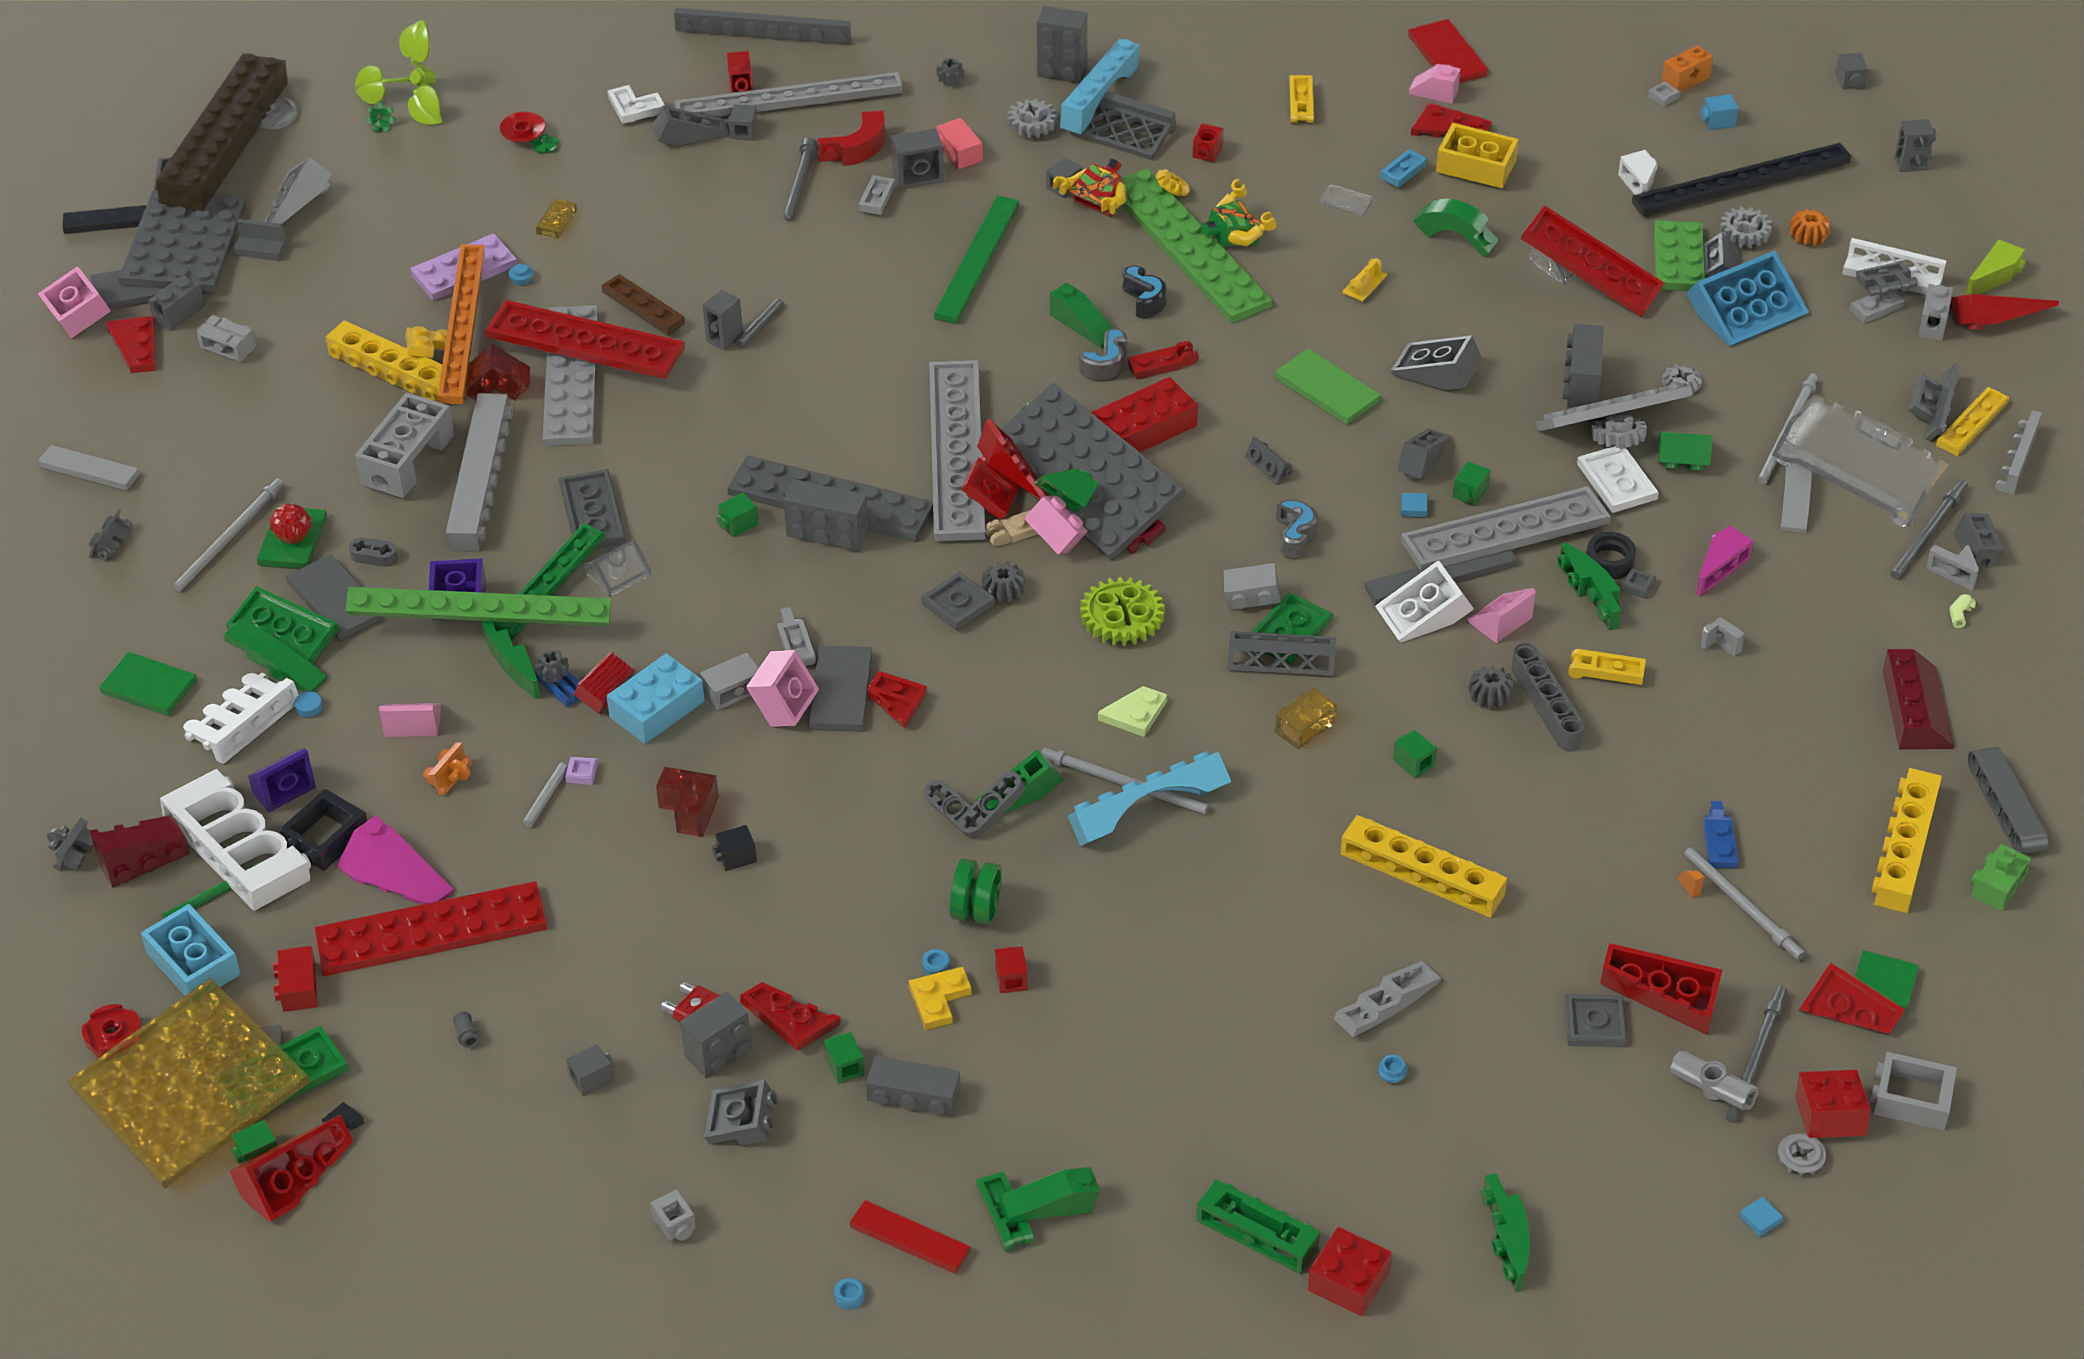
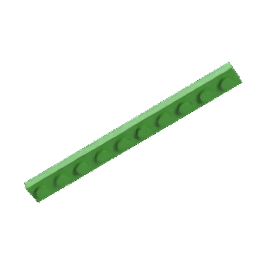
M348 587L346 613L347 615L610 627L612 601L611 598Z

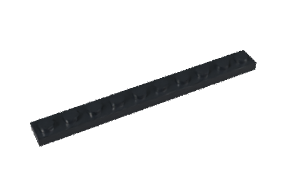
M1839 142L1632 196V204L1643 217L1849 164L1852 156Z

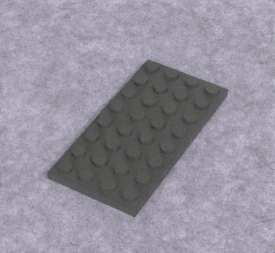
M1054 382L1001 428L1012 438L1038 479L1046 474L1080 469L1089 472L1093 479L1099 483L1085 508L1076 513L1067 507L1065 508L1083 521L1082 526L1088 531L1083 537L1111 561L1186 494L1178 483Z

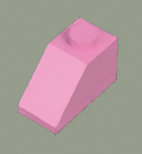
M1437 64L1415 77L1409 89V94L1452 104L1459 89L1460 68Z

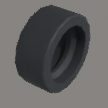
M1612 531L1601 532L1594 535L1588 541L1586 554L1598 562L1613 579H1620L1627 576L1631 568H1633L1636 548L1631 539L1621 533ZM1603 550H1612L1622 554L1625 558L1610 561L1599 557L1596 553Z

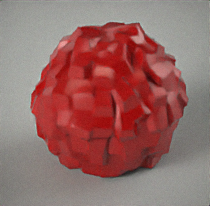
M287 503L278 507L273 512L270 520V530L282 543L297 544V542L303 541L310 531L312 525L311 516L303 507Z

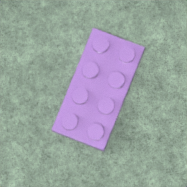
M495 234L467 244L485 245L481 281L517 265L515 256ZM460 248L410 268L411 276L432 301L453 293Z

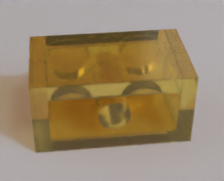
M1313 687L1305 694L1299 695L1289 706L1283 707L1276 714L1275 733L1299 750L1336 722L1337 704Z

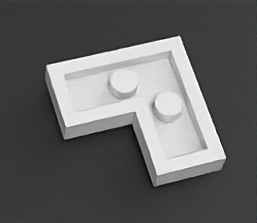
M629 85L608 90V98L622 124L654 117L659 114L662 106H665L658 92L636 98Z

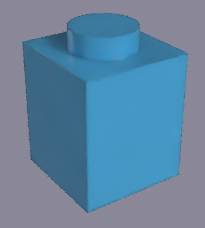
M1731 94L1705 98L1704 107L1700 111L1701 119L1703 122L1705 121L1709 130L1735 127L1739 108Z

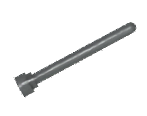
M813 138L803 139L799 148L802 157L784 212V219L788 221L793 218L810 160L818 153V142Z

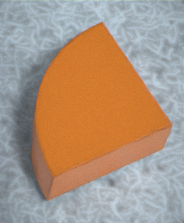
M1697 870L1681 872L1678 880L1690 896L1694 898L1701 895L1704 876Z

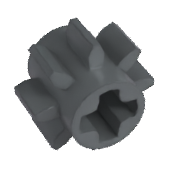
M946 58L942 61V66L936 67L939 82H943L946 86H955L959 83V78H964L962 62L959 63L955 58Z
M548 650L541 656H537L536 674L542 675L544 682H558L563 676H567V668H569L568 658H562L561 651Z

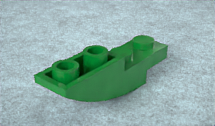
M1562 543L1560 555L1557 556V563L1560 570H1564L1569 586L1574 588L1578 597L1587 595L1589 602L1595 605L1599 619L1604 621L1608 630L1619 628L1621 608L1618 604L1621 590L1614 579L1590 556L1568 543Z
M1497 1173L1485 1175L1484 1187L1480 1190L1483 1204L1489 1206L1492 1212V1222L1496 1229L1495 1237L1491 1240L1494 1255L1500 1257L1503 1263L1502 1268L1506 1281H1511L1515 1291L1519 1292L1522 1291L1530 1250V1233L1525 1208L1519 1193L1507 1196Z

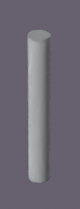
M558 764L522 821L525 827L531 828L566 774L568 768L566 764Z

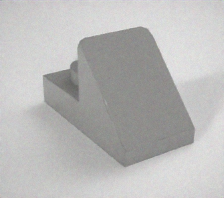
M1934 545L1929 552L1926 569L1970 590L1975 588L1979 568L1969 545H1966L1959 555L1937 545Z

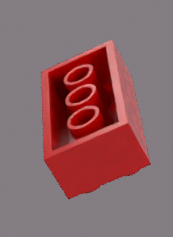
M1170 376L1091 412L1138 452L1147 450L1195 428L1198 423V404Z

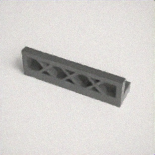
M1230 631L1228 670L1334 676L1336 637ZM1234 650L1246 651L1251 658L1246 663H1235ZM1265 652H1271L1278 659L1269 665L1264 664L1259 657ZM1291 654H1299L1304 661L1298 666H1291L1285 659ZM1318 655L1329 656V668L1317 667L1312 660Z

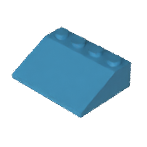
M1775 250L1698 281L1686 293L1697 315L1729 347L1809 313Z

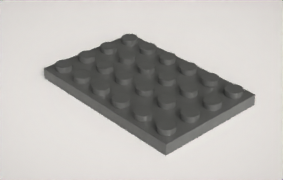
M153 190L119 275L120 285L166 288L184 274L188 277L190 283H200L202 292L215 293L238 229L237 222L242 218L246 207L245 198L214 195L204 211L161 204L159 203L158 192Z

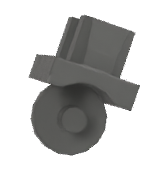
M80 817L69 834L70 829L66 826H62L61 829L53 828L47 834V838L51 842L49 849L52 851L57 850L55 854L57 860L53 864V868L61 871L65 865L78 871L85 859V854L76 850V847L80 846L88 851H91L94 847L89 829L86 828L87 820Z

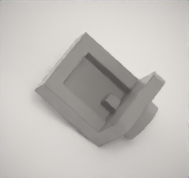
M1719 617L1712 624L1708 623L1703 628L1700 647L1706 650L1715 643L1735 657L1742 652L1745 633Z

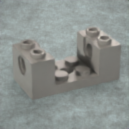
M406 392L355 454L360 485L405 498L417 483L413 465L414 458L426 444H429V447L442 451L454 436L450 406Z

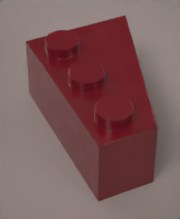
M172 815L139 821V825L124 827L123 824L115 825L114 830L99 832L98 829L89 830L99 865L112 888L190 854L185 835Z

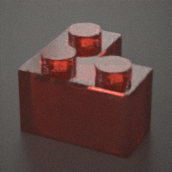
M492 343L469 363L465 394L474 400L477 399L478 393L490 394L496 389L503 394H507L509 398L515 401L530 387V366Z
M664 766L656 785L659 808L674 811L677 833L703 837L719 798L717 775Z

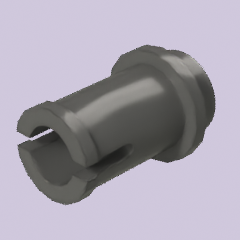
M467 1011L457 1013L453 1017V1023L458 1031V1042L466 1048H472L479 1043L480 1032L474 1027L470 1013L468 1014Z

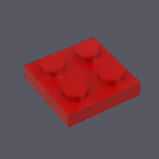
M978 457L972 464L961 490L970 499L975 500L986 508L990 514L1002 520L1008 513L1018 486Z

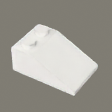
M1439 560L1375 606L1400 643L1453 625L1474 610Z

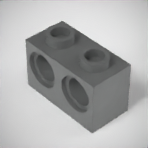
M1929 119L1901 121L1894 159L1900 172L1927 170L1929 160H1932L1933 156L1932 144L1936 141V130L1932 128Z

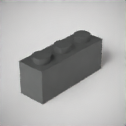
M880 1056L874 1057L866 1081L867 1101L880 1105L899 1106L908 1110L927 1111L935 1115L952 1116L961 1089L960 1071Z

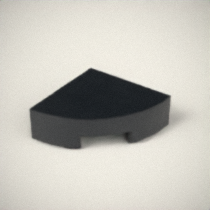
M344 1102L321 1120L324 1123L341 1115L346 1127L351 1128V1130L364 1124L363 1116Z

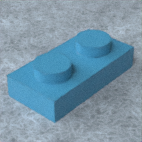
M1408 149L1380 171V178L1399 188L1427 166V158Z

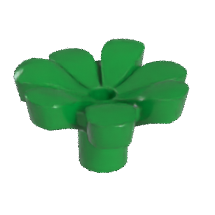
M378 102L376 108L372 106L368 108L367 111L370 116L365 118L366 123L373 124L372 130L374 132H378L380 128L384 132H388L390 130L388 123L394 124L396 120L395 117L390 116L394 109L391 106L384 108V103Z

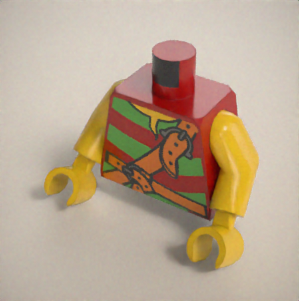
M1109 158L1105 167L1092 163L1088 168L1068 178L1058 176L1053 181V189L1059 188L1060 194L1063 195L1066 193V190H1069L1074 202L1108 217H1112L1115 214V209L1126 202V187L1121 176L1117 173L1122 165L1113 158Z

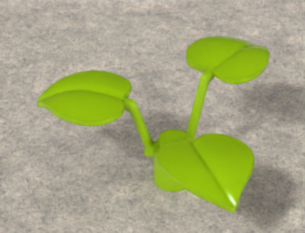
M421 20L407 27L401 33L399 39V47L403 56L411 57V63L418 67L410 73V77L383 79L382 70L379 67L367 66L358 73L355 80V90L364 102L377 104L385 96L384 83L411 81L415 86H419L413 91L414 96L408 100V110L411 117L419 123L435 125L441 124L443 121L438 94L434 88L430 87L436 82V73L433 69L426 68L425 64L419 63L425 62L430 52L428 28L425 20Z

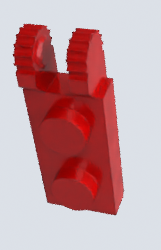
M1190 341L1178 342L1174 347L1171 346L1128 357L1127 364L1138 380L1182 369V367L1189 366L1190 364L1193 365L1199 360V355L1193 350L1194 347Z

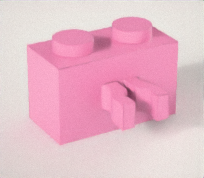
M1054 495L1044 496L1024 519L1058 555L1069 553L1088 531L1082 526L1083 521L1065 508L1066 504L1061 498Z

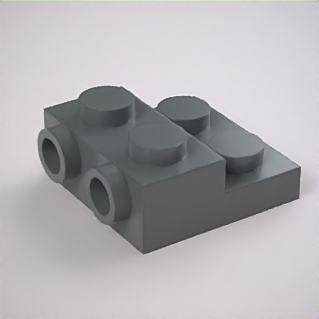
M765 1080L713 1089L704 1134L706 1141L712 1144L736 1139L740 1146L767 1141L768 1133L772 1132L775 1127L771 1113L772 1108L778 1106L776 1092L770 1088Z

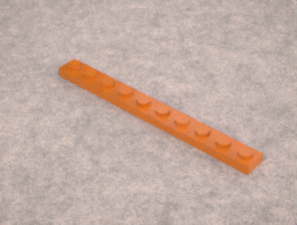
M460 245L438 390V402L442 404H464L485 257V245Z

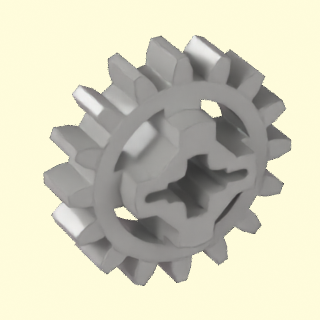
M1036 98L1033 101L1025 99V103L1018 101L1016 106H1011L1010 111H1008V127H1012V132L1019 131V136L1027 134L1028 138L1031 136L1038 138L1040 133L1048 135V130L1053 131L1054 125H1057L1056 109H1053L1052 104L1046 105L1045 100L1040 103L1037 102Z
M1740 206L1738 211L1731 208L1730 213L1725 212L1724 217H1721L1720 233L1722 232L1733 243H1739V247H1742L1743 244H1747L1749 248H1752V244L1761 246V241L1766 243L1768 237L1771 236L1772 221L1768 220V215H1761V210L1754 212L1752 207L1745 210L1743 206Z
M1612 414L1606 418L1601 417L1600 421H1594L1592 437L1594 441H1598L1599 445L1606 443V447L1616 446V448H1620L1621 445H1624L1625 448H1628L1632 444L1638 445L1639 441H1645L1647 425L1645 421H1640V418L1633 419L1632 415Z

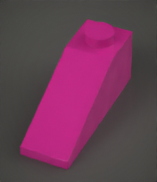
M1731 525L1722 531H1717L1711 539V544L1699 575L1696 594L1698 596L1703 595L1751 558L1753 540Z

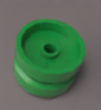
M965 858L959 860L950 895L949 909L951 919L966 921L973 912V918L976 923L992 924L1000 898L1002 883L1001 864L986 862L979 871L976 860Z

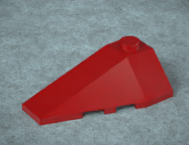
M989 418L985 422L977 445L982 453L980 458L1040 501L1042 497L1050 496L1034 484L1038 477L1012 438Z
M338 1115L250 1159L229 1172L241 1198L266 1221L271 1222L294 1209L301 1202L304 1194L315 1186L319 1181L318 1178L328 1167L336 1162L353 1142V1139L342 1116Z

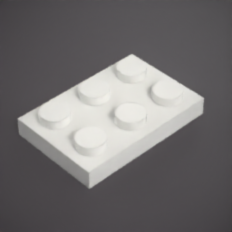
M1621 445L1620 448L1614 446L1578 457L1577 465L1612 513L1658 499L1659 492L1624 445Z

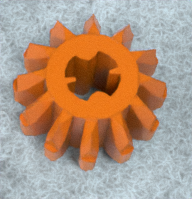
M1806 208L1803 212H1796L1789 226L1791 237L1796 240V243L1802 242L1804 246L1811 244L1814 247L1817 243L1823 244L1824 240L1828 238L1831 229L1829 217L1824 216V212L1818 213L1815 209L1809 211Z

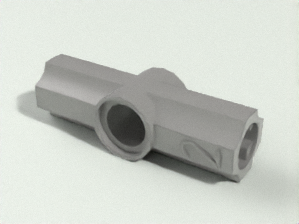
M1679 1051L1674 1056L1670 1066L1671 1074L1701 1088L1706 1098L1711 1100L1722 1099L1743 1111L1746 1109L1750 1110L1755 1104L1758 1088L1726 1072V1068L1721 1062H1706L1686 1051Z

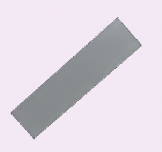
M50 445L38 460L39 467L125 491L131 487L140 475L138 468Z

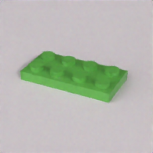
M1655 220V277L1665 283L1661 290L1689 291L1696 282L1705 279L1702 223Z

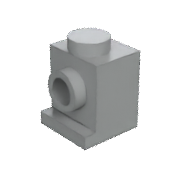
M677 1189L650 1202L653 1221L655 1224H658L669 1242L676 1238L679 1241L685 1240L696 1229L694 1213Z

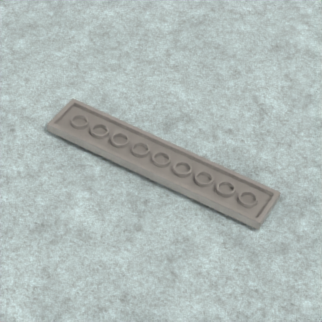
M978 360L929 362L934 541L985 540L984 507L975 500L970 499L961 490L972 464L978 457L982 456L977 447L981 436Z

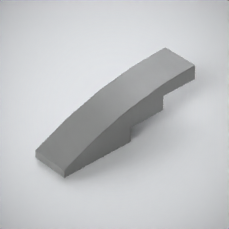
M1423 961L1384 976L1380 986L1361 993L1357 1003L1338 1010L1334 1020L1352 1037H1355L1384 1022L1418 1000L1437 985L1441 977Z

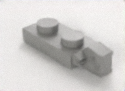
M790 607L780 609L782 623H777V628L784 651L796 650L805 666L816 664L815 653L803 619L795 620Z

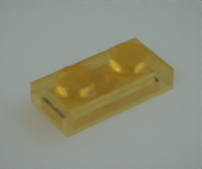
M554 198L536 226L537 234L559 239L577 210L576 203Z

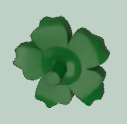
M544 133L538 139L531 141V145L537 153H546V151L551 153L556 150L559 144L558 137L552 136L549 138V135Z

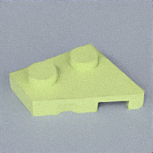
M1142 686L1098 712V721L1145 737L1167 703V694Z

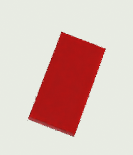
M1449 19L1408 29V36L1432 67L1441 64L1460 68L1459 83L1488 76V68Z

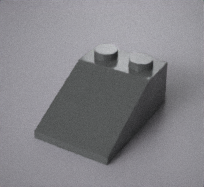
M1472 335L1412 342L1406 345L1393 366L1391 373L1394 376L1442 390H1460L1467 386L1482 357Z

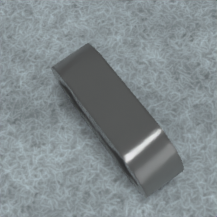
M357 538L349 544L351 559L358 563L387 567L396 563L398 559L396 546L389 541Z

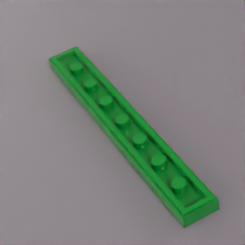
M996 196L934 312V319L954 324L958 323L1019 207L1018 199Z

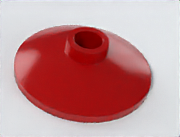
M516 112L505 117L501 121L499 129L501 135L509 141L528 142L543 134L545 131V121L540 115L533 112Z

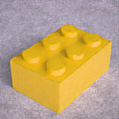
M1452 123L1438 149L1436 172L1487 184L1492 187L1503 188L1517 161L1519 139Z

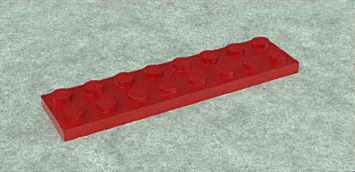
M509 300L504 301L485 329L487 338L661 379H667L685 349V343L681 340Z
M537 881L316 926L314 928L323 976L543 931L547 930V924Z

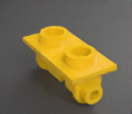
M1378 258L1370 259L1368 265L1355 278L1351 279L1349 285L1342 293L1363 302L1387 276V273L1381 271V260Z

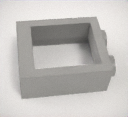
M1886 1052L1884 1063H1877L1874 1079L1880 1080L1879 1085H1873L1870 1102L1876 1103L1874 1115L1945 1131L1950 1113L1957 1067ZM1894 1075L1940 1086L1937 1104L1887 1093L1889 1076Z

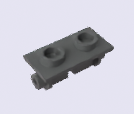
M1255 436L1252 437L1245 455L1247 460L1276 485L1281 477L1292 475L1293 469L1290 463H1286L1268 447L1266 442H1261Z
M120 509L113 517L110 515L107 517L102 525L103 530L100 534L96 532L89 542V546L92 547L89 558H92L97 553L98 557L102 560L110 559L120 546V543L116 540L123 542L132 531V522L128 519L123 520L119 518Z

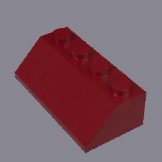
M1887 649L1882 671L1899 750L1953 749V739L1936 666L1915 649Z

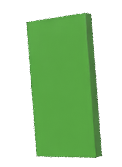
M1309 348L1275 371V378L1346 425L1376 405L1381 399L1379 393Z

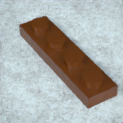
M621 274L602 284V292L667 336L685 324V317Z

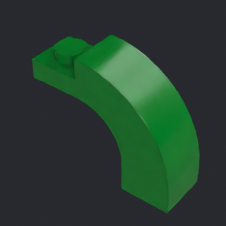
M1456 199L1432 201L1424 206L1413 219V222L1428 238L1440 230H1452L1461 234L1482 257L1489 254L1499 240L1485 225L1489 218L1483 212L1466 202Z

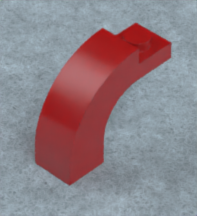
M884 110L861 112L862 125L856 132L850 135L818 138L819 162L842 160L843 166H849L866 161L877 154L883 147L886 138Z

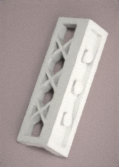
M1852 238L1842 274L1856 277V271L1899 262L1905 259L1911 260L1915 266L1908 268L1911 270V278L1916 277L1918 284L1915 287L1909 288V291L1926 294L1928 284L1941 285L1946 260ZM1855 247L1864 249L1868 254L1865 256L1854 254ZM1886 254L1892 260L1888 262L1883 261L1878 257V255ZM1928 265L1939 267L1938 274L1929 272L1925 267Z

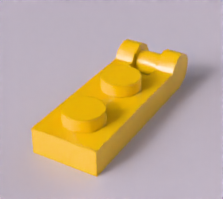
M1290 75V123H1297V121L1313 123L1312 75Z
M1575 649L1571 653L1570 660L1572 663L1569 665L1568 674L1572 678L1579 679L1585 676L1638 685L1643 683L1646 659L1584 649Z

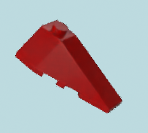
M1981 294L1951 297L1950 308L1958 325H1968V330H1983V326L1997 324L2059 306V301Z

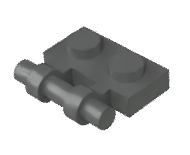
M1902 261L1856 271V280L1865 289H1868L1869 296L1879 295L1882 297L1888 295V292L1897 290L1904 292L1918 284L1916 277L1911 278V270Z

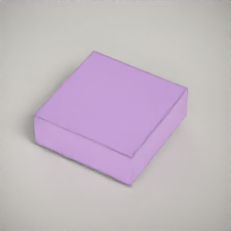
M570 757L565 776L566 783L593 785L598 767L597 758Z

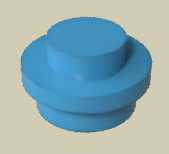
M517 264L509 270V277L516 285L528 284L533 276L532 268L525 264Z
M1388 1055L1379 1063L1378 1074L1386 1082L1397 1083L1406 1077L1407 1065L1401 1057Z

